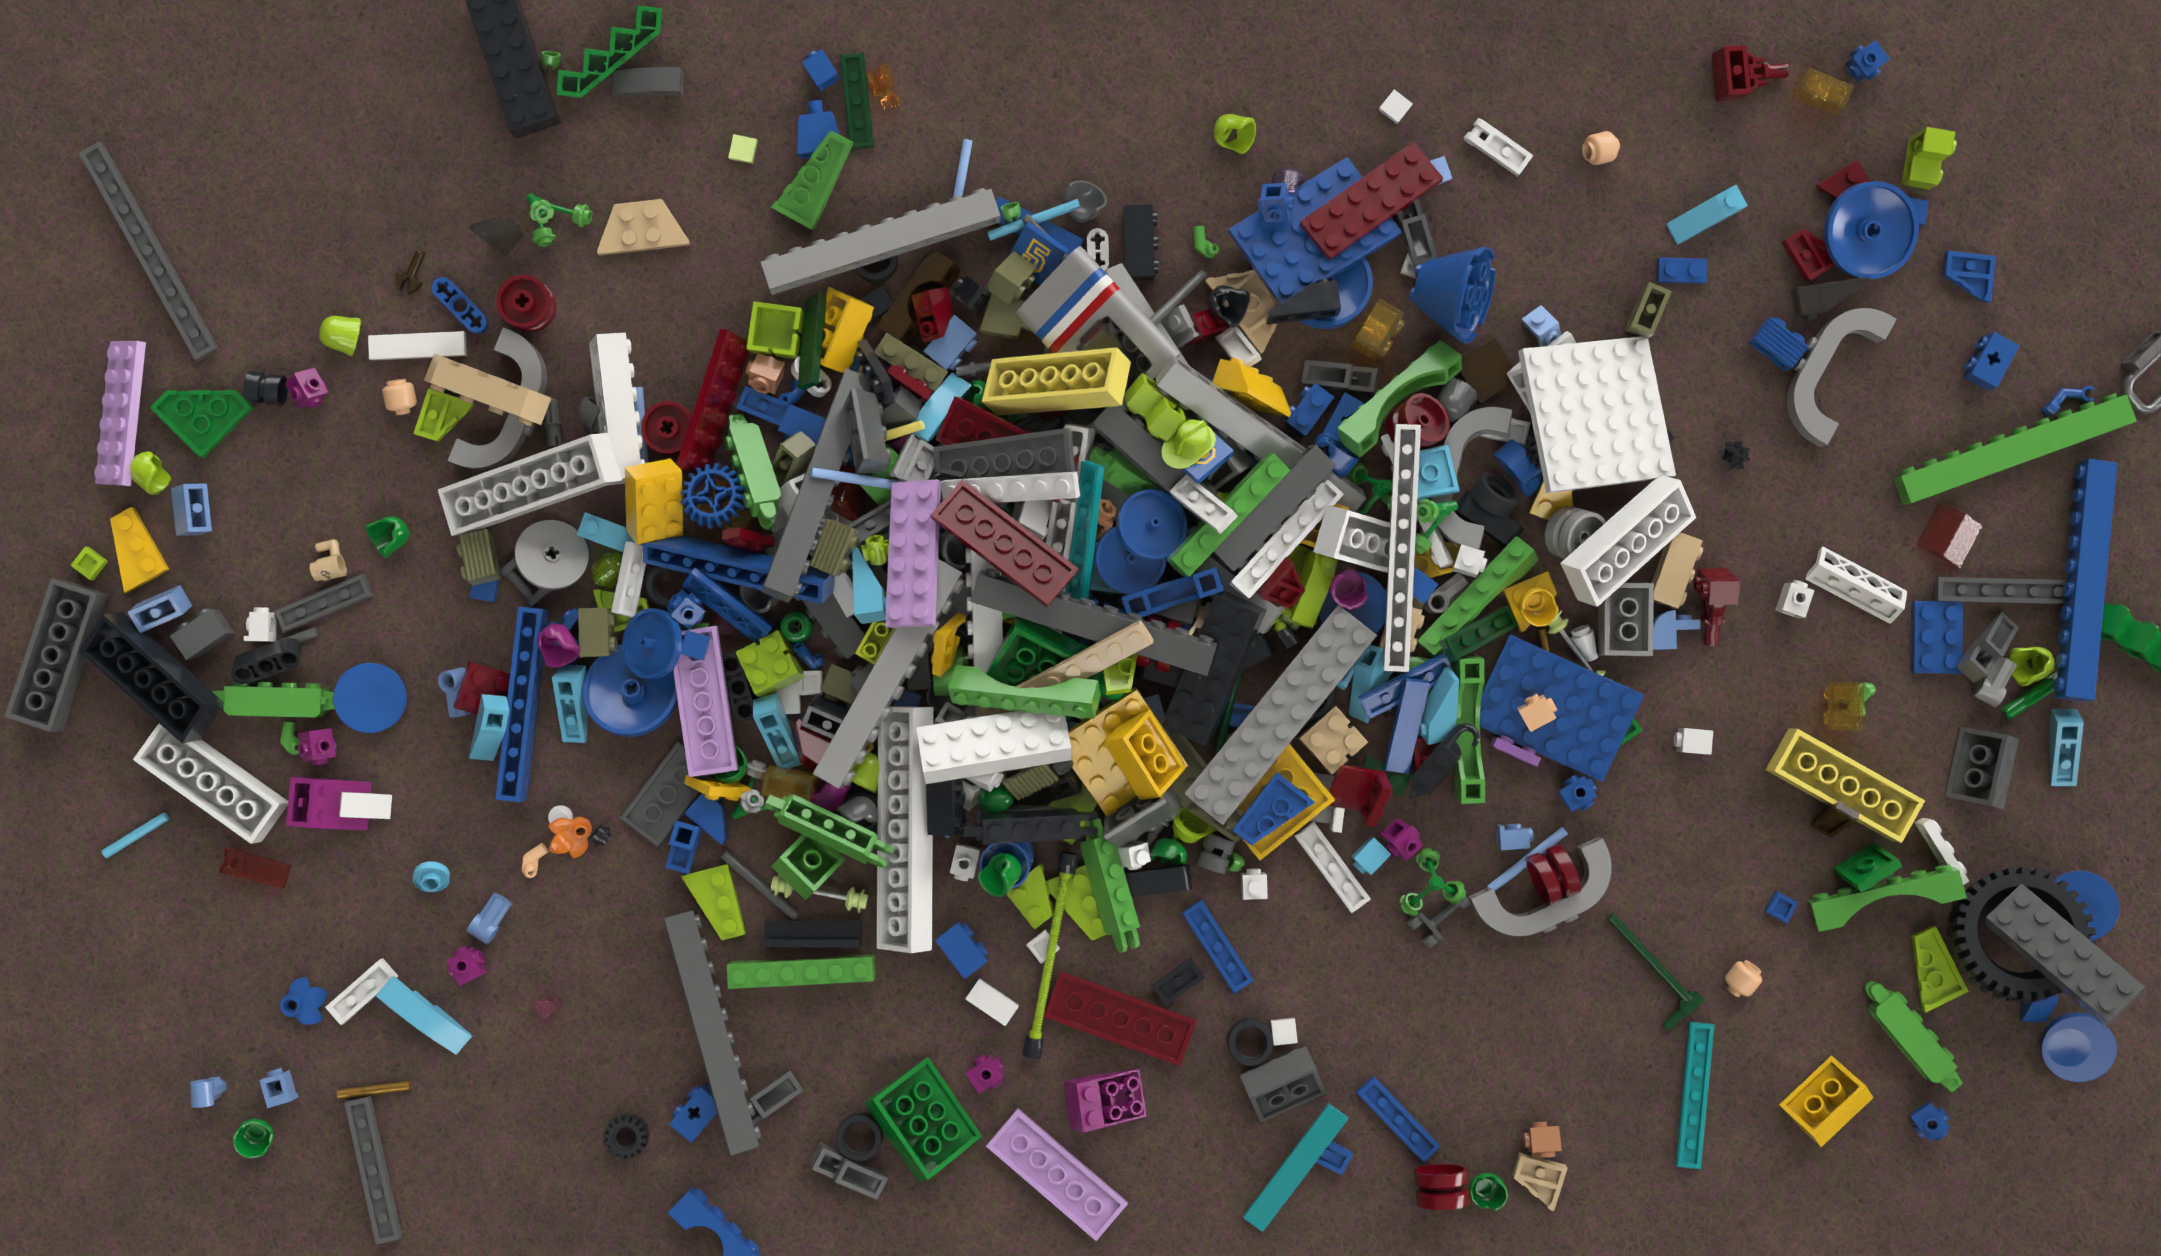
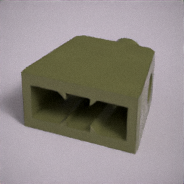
M992 293L980 327V333L1019 339L1022 329L1032 332L1016 315V311L1022 306L1024 301L1015 298L1008 305Z

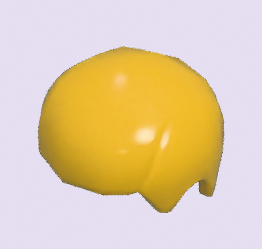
M1537 587L1531 588L1522 595L1519 610L1529 624L1541 627L1547 626L1554 621L1558 613V606L1550 591Z

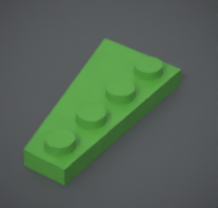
M830 131L813 152L810 160L799 170L796 178L785 188L782 196L778 201H775L771 208L811 230L815 229L854 142L834 131Z

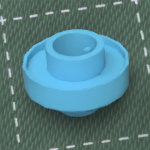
M424 862L416 866L413 872V883L420 890L437 892L443 890L449 884L450 871L441 863Z

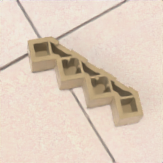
M434 354L424 381L431 383V389L444 393L445 389L460 394V400L473 404L474 400L489 405V411L502 415L504 411L519 417L518 422L531 427L533 423L542 424L551 398L437 354Z

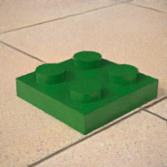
M1873 842L1833 868L1840 878L1862 893L1872 888L1874 884L1885 877L1894 874L1902 865L1898 858Z

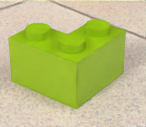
M1925 127L1910 137L1901 185L1927 190L1937 186L1943 176V170L1941 169L1942 161L1950 157L1956 149L1955 132Z
M1141 373L1124 394L1126 407L1133 414L1137 415L1139 413L1145 417L1147 430L1155 438L1161 437L1168 441L1186 420L1183 408L1178 405L1177 399L1171 395L1169 397L1163 395L1157 389V383L1144 373Z

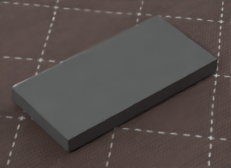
M678 741L620 817L622 821L657 847L661 845L674 828L675 821L680 820L700 793L684 784L688 768L685 747L682 743ZM713 774L700 775L694 777L703 781H708V777L711 778Z

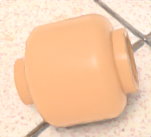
M1609 131L1592 134L1586 138L1582 146V154L1585 160L1589 161L1592 165L1612 162L1617 157L1620 143Z
M406 379L386 382L387 386L382 389L386 409L395 411L396 415L410 413V408L417 404L413 384L406 382Z
M1747 960L1736 962L1725 976V981L1729 985L1727 987L1728 991L1737 997H1740V995L1751 996L1762 982L1761 970Z

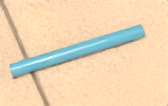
M1078 199L1031 215V217L1037 223H1041L1081 207ZM1020 219L988 231L989 238L994 240L1024 229L1025 224Z

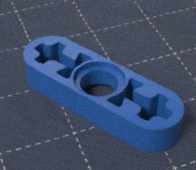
M440 277L433 282V294L468 330L475 334H482L488 330V317L451 280ZM441 284L448 285L447 290L454 296L450 298L443 292L439 293L441 291L439 286ZM460 299H464L467 303V307L463 312L455 310V303ZM470 313L477 319H481L480 323L482 326L480 328L477 326L472 327L475 323L468 317Z

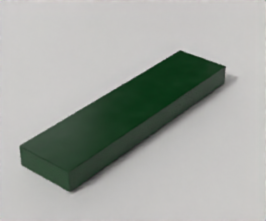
M864 52L840 54L849 140L854 142L851 150L874 148Z
M817 293L805 300L798 388L801 390H807L819 384L826 295Z
M1505 605L1440 640L1439 643L1449 663L1514 629L1518 624L1509 606Z

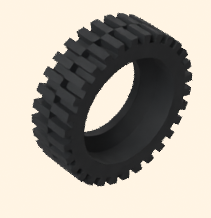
M2023 866L2015 870V867H2008L2003 871L2001 869L1994 871L1970 885L1965 891L1967 898L1959 900L1952 908L1955 913L1949 916L1948 921L1952 923V927L1947 929V936H1953V940L1948 942L1949 948H1955L1956 954L1952 955L1955 962L1961 961L1963 966L1958 969L1962 974L1968 972L1971 975L1968 981L1971 984L1979 983L1981 985L1979 990L1984 993L1993 992L1991 997L1996 999L2005 997L2007 1002L2012 1003L2015 1001L2028 1003L2031 1001H2041L2063 992L2039 970L2019 973L1998 966L1989 958L1982 946L1980 928L1986 913L1995 905L2003 902L2021 883L2087 939L2090 940V937L2096 934L2095 927H2088V923L2093 921L2092 914L2084 915L2082 911L2088 907L2085 901L2078 904L2075 900L2080 894L2076 890L2068 892L2066 888L2069 884L2064 880L2059 883L2055 882L2057 876L2052 873L2044 876L2041 869L2036 868L2029 871V867Z

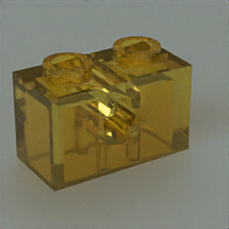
M1809 67L1800 75L1791 97L1836 115L1845 108L1854 86Z
M1829 682V687L1825 688V700L1828 701V711L1824 713V723L1828 725L1827 730L1863 731L1864 683ZM1839 704H1848V708L1839 709Z
M770 765L764 774L761 795L768 797L772 795L782 799L783 796L788 798L792 794L811 802L817 776L809 772Z

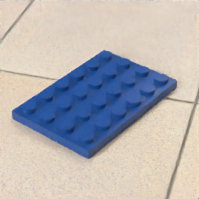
M1348 157L1289 192V196L1294 198V210L1290 211L1289 221L1265 223L1263 213L1257 211L1229 228V235L1279 305L1318 280H1330L1398 238L1402 233L1393 219L1390 218L1335 258L1328 261L1299 225L1301 220L1363 178Z
M1509 634L1482 691L1480 727L1499 736L1504 735L1511 738L1519 745L1530 747L1541 755L1603 782L1644 694ZM1534 694H1538V696L1544 695L1546 700L1551 698L1557 708V711L1554 712L1556 719L1530 732L1517 708L1526 704L1524 700Z

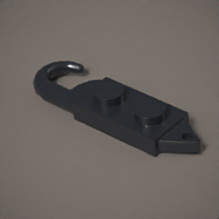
M1468 723L1459 724L1453 728L1442 743L1440 742L1409 779L1411 780L1410 800L1426 794L1430 796L1457 764L1462 756V752L1455 741L1463 732H1471L1474 737L1472 747L1477 746L1480 735L1475 726Z

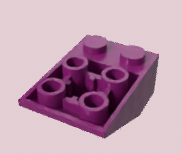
M304 776L290 777L286 826L368 830L369 818L340 817L339 808L341 792L371 793L372 782Z
M1140 1069L1084 1076L1063 1081L1071 1130L1084 1133L1147 1117Z

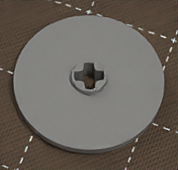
M544 520L534 523L526 528L517 540L515 547L517 568L527 581L537 587L549 590L566 588L578 581L586 570L589 551L585 539L576 535L578 530L565 522ZM549 550H552L553 553L557 554L555 559H551L550 556H546Z

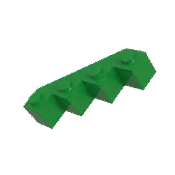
M636 5L634 29L610 27L608 51L584 48L582 72L558 69L556 94L579 98L587 94L649 41L660 34L662 8Z
M2105 603L2101 638L2105 641L2111 640L2120 646V650L2135 659L2139 658L2149 663L2148 667L2161 674V632L2159 627L2148 621H2145V623L2136 621L2130 614V609L2124 605L2117 603L2114 606Z

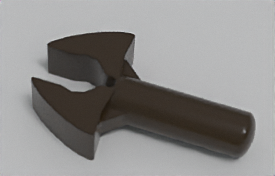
M415 251L406 273L400 274L396 272V286L400 292L403 289L404 283L408 280L410 281V286L407 290L408 295L415 293L423 285L416 277L425 255L423 251Z

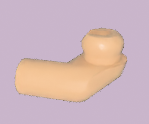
M540 843L523 856L522 872L527 878L536 876L539 859L549 852L543 843Z

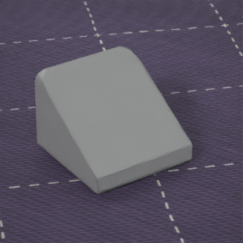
M946 702L933 725L963 720L967 713Z

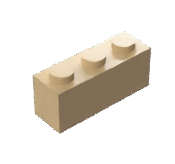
M1680 532L1664 546L1651 582L1654 583V603L1671 609H1678L1679 606L1684 604L1687 597V592H1685L1688 583H1691L1695 574L1693 569L1695 561L1700 559L1703 552V547H1701L1703 540Z

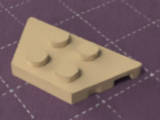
M662 199L614 204L597 254L601 256L688 246L690 241Z
M1249 270L1244 273L1227 274V276L1206 279L1205 283L1211 291L1217 286L1227 285L1250 292V303L1247 312L1238 326L1261 355L1277 324L1266 325L1268 312L1279 304L1255 270ZM1227 300L1224 302L1225 307L1229 306Z

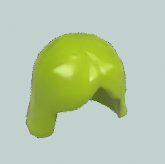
M1234 114L1222 115L1214 125V139L1221 147L1245 154L1255 139V120L1250 117ZM1237 129V139L1225 142L1231 131Z
M342 316L327 317L321 323L319 339L328 348L352 356L356 348L361 320L360 318Z
M149 451L134 456L130 465L132 480L148 494L157 495L164 491L170 484L171 476L162 468L161 460Z
M2013 648L2008 654V660L2017 665L2012 673V677L2021 686H2028L2033 682L2042 680L2050 676L2055 669L2053 655L2046 648ZM2030 658L2032 660L2033 668H2029L2027 663V660H2029Z
M868 752L862 764H856L853 769L856 775L852 782L876 794L879 775L878 756Z

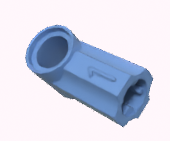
M462 667L444 671L438 677L439 687L446 692L449 717L471 714L453 707L466 670Z
M493 893L482 912L477 914L469 924L466 932L486 945L489 944L498 932V925L510 909L512 903L502 895Z
M220 1076L191 1081V1107L201 1108L214 1105V1100L221 1097L222 1093L227 1090L226 1082L221 1080Z

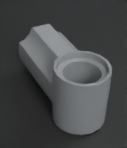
M1460 573L1455 574L1433 591L1423 604L1425 611L1430 614H1438L1445 611L1469 586L1467 580ZM1434 596L1438 597L1441 601L1439 609H1435L1431 604Z
M2003 657L1996 660L1988 676L1976 682L1972 695L1993 707H1997L2006 695L2005 686L2017 665Z

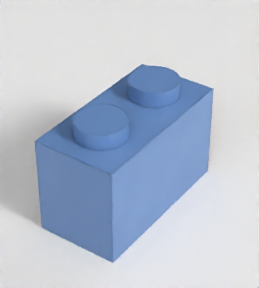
M954 315L949 321L944 337L933 340L924 350V353L946 371L950 369L954 371L955 367L959 366L962 362L960 357L964 352H971L978 343L976 341L977 333Z
M182 484L171 488L176 536L202 535L211 532L207 484Z
M179 585L137 603L128 611V614L139 633L183 615L192 607V604Z

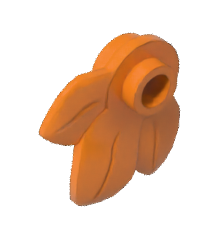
M563 817L554 820L548 825L549 829L555 833L549 846L550 852L563 854L569 851L571 857L575 859L586 851L588 847L587 837L592 832V825L588 819L575 817L571 820ZM578 828H584V830L576 832Z

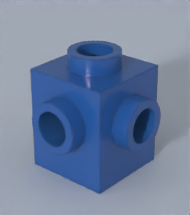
M1875 40L1865 48L1860 45L1849 54L1852 58L1844 64L1847 66L1849 75L1859 83L1864 78L1871 80L1881 72L1879 67L1889 61L1890 58Z
M1287 182L1262 185L1261 198L1258 199L1259 213H1263L1265 223L1289 221L1290 211L1294 210V198L1289 196Z
M681 589L678 594L674 595L667 606L670 615L676 619L679 626L682 627L684 625L689 630L693 625L701 622L705 612L701 604L703 602L702 599L693 592L689 594L684 589Z
M1574 775L1564 781L1565 787L1556 791L1569 812H1573L1578 808L1581 811L1587 809L1594 804L1592 800L1597 797L1595 791H1597L1595 784L1590 778L1586 780L1584 776L1578 778ZM1578 788L1582 792V795L1580 797L1576 795V790Z
M1930 1100L1910 1113L1911 1118L1916 1123L1912 1127L1921 1138L1926 1136L1929 1141L1933 1139L1939 1141L1948 1135L1947 1130L1950 1129L1947 1121L1950 1118L1941 1107L1936 1109ZM1929 1121H1935L1933 1125H1928Z

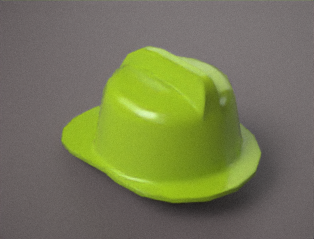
M1187 420L1163 444L1161 450L1162 458L1172 468H1189L1214 447L1216 442L1215 433L1207 426L1204 420Z
M1181 807L1178 815L1173 818V839L1175 840L1180 839L1186 843H1195L1202 837L1217 830L1185 807Z

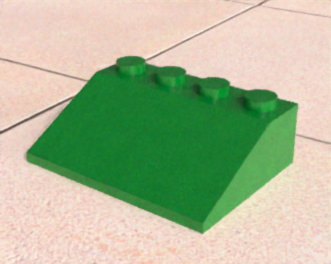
M1016 617L985 674L998 682L1015 687L1088 647L1043 624ZM1102 671L1092 675L1087 679L1098 680V678L1102 674ZM1065 716L1067 724L1072 719V716Z
M926 1057L864 1102L918 1182L929 1180L982 1137L929 1057Z

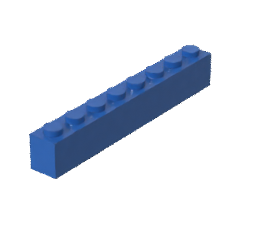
M677 536L643 543V563L689 574L696 568L707 578L762 590L774 556L687 536ZM809 565L806 574L800 575L798 582L802 583L798 596H793V598L823 604L833 593L834 576Z
M518 607L507 697L509 716L502 740L496 800L527 801L544 659L537 639L539 633L548 625L549 610Z

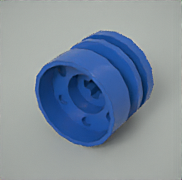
M1031 841L986 844L980 858V871L988 865L993 856L998 853L1008 852L1019 861L1022 868L1019 880L1011 889L1020 886L1027 879L1034 860V847Z

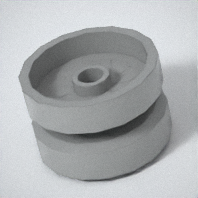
M1574 506L1562 507L1551 516L1547 523L1545 531L1546 546L1549 552L1556 557L1566 559L1606 522L1597 513L1585 511Z

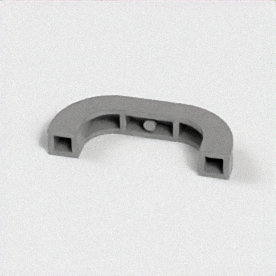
M1854 309L1831 319L1819 330L1815 337L1810 338L1806 344L1809 346L1807 353L1794 366L1796 373L1790 382L1787 393V409L1790 419L1797 431L1808 441L1819 447L1828 445L1839 423L1826 417L1819 411L1815 404L1814 391L1842 338L1847 334L1854 333L1879 343L1887 338L1896 318L1876 309Z
M503 327L494 350L513 358L518 363L522 373L520 386L544 395L547 386V371L541 354L527 339ZM509 413L500 435L493 442L478 446L456 439L448 461L474 470H488L499 467L510 461L519 452L526 437L531 436L535 424L533 423L531 427L518 422V416Z
M1500 407L1480 408L1464 415L1453 425L1445 439L1444 445L1449 446L1456 478L1458 477L1463 452L1471 440L1484 434L1507 438L1512 410ZM1453 494L1434 497L1432 501L1438 504L1445 501L1449 503L1452 502ZM1454 511L1449 516H1446L1438 525L1441 534L1458 548L1462 544L1480 550L1484 526L1466 522L1459 518Z
M1596 837L1576 847L1584 865V876L1581 881L1580 893L1571 897L1562 895V900L1551 906L1543 904L1522 914H1512L1501 906L1494 890L1486 888L1468 896L1473 910L1488 926L1512 936H1528L1540 931L1547 933L1556 929V924L1562 921L1568 923L1579 918L1578 914L1591 908L1600 900L1610 882L1611 858L1603 838Z

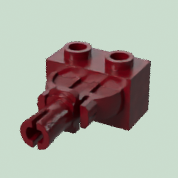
M1747 45L1724 46L1711 54L1716 101L1739 100L1751 94V91L1756 87L1767 85V80L1765 79H1783L1789 75V70H1784L1789 68L1787 63H1762L1765 61V58H1756L1753 54L1748 53Z
M1698 568L1697 576H1694L1693 587L1703 598L1704 616H1701L1700 620L1705 624L1704 644L1707 646H1718L1720 625L1725 623L1723 616L1726 605H1738L1740 581L1727 568Z

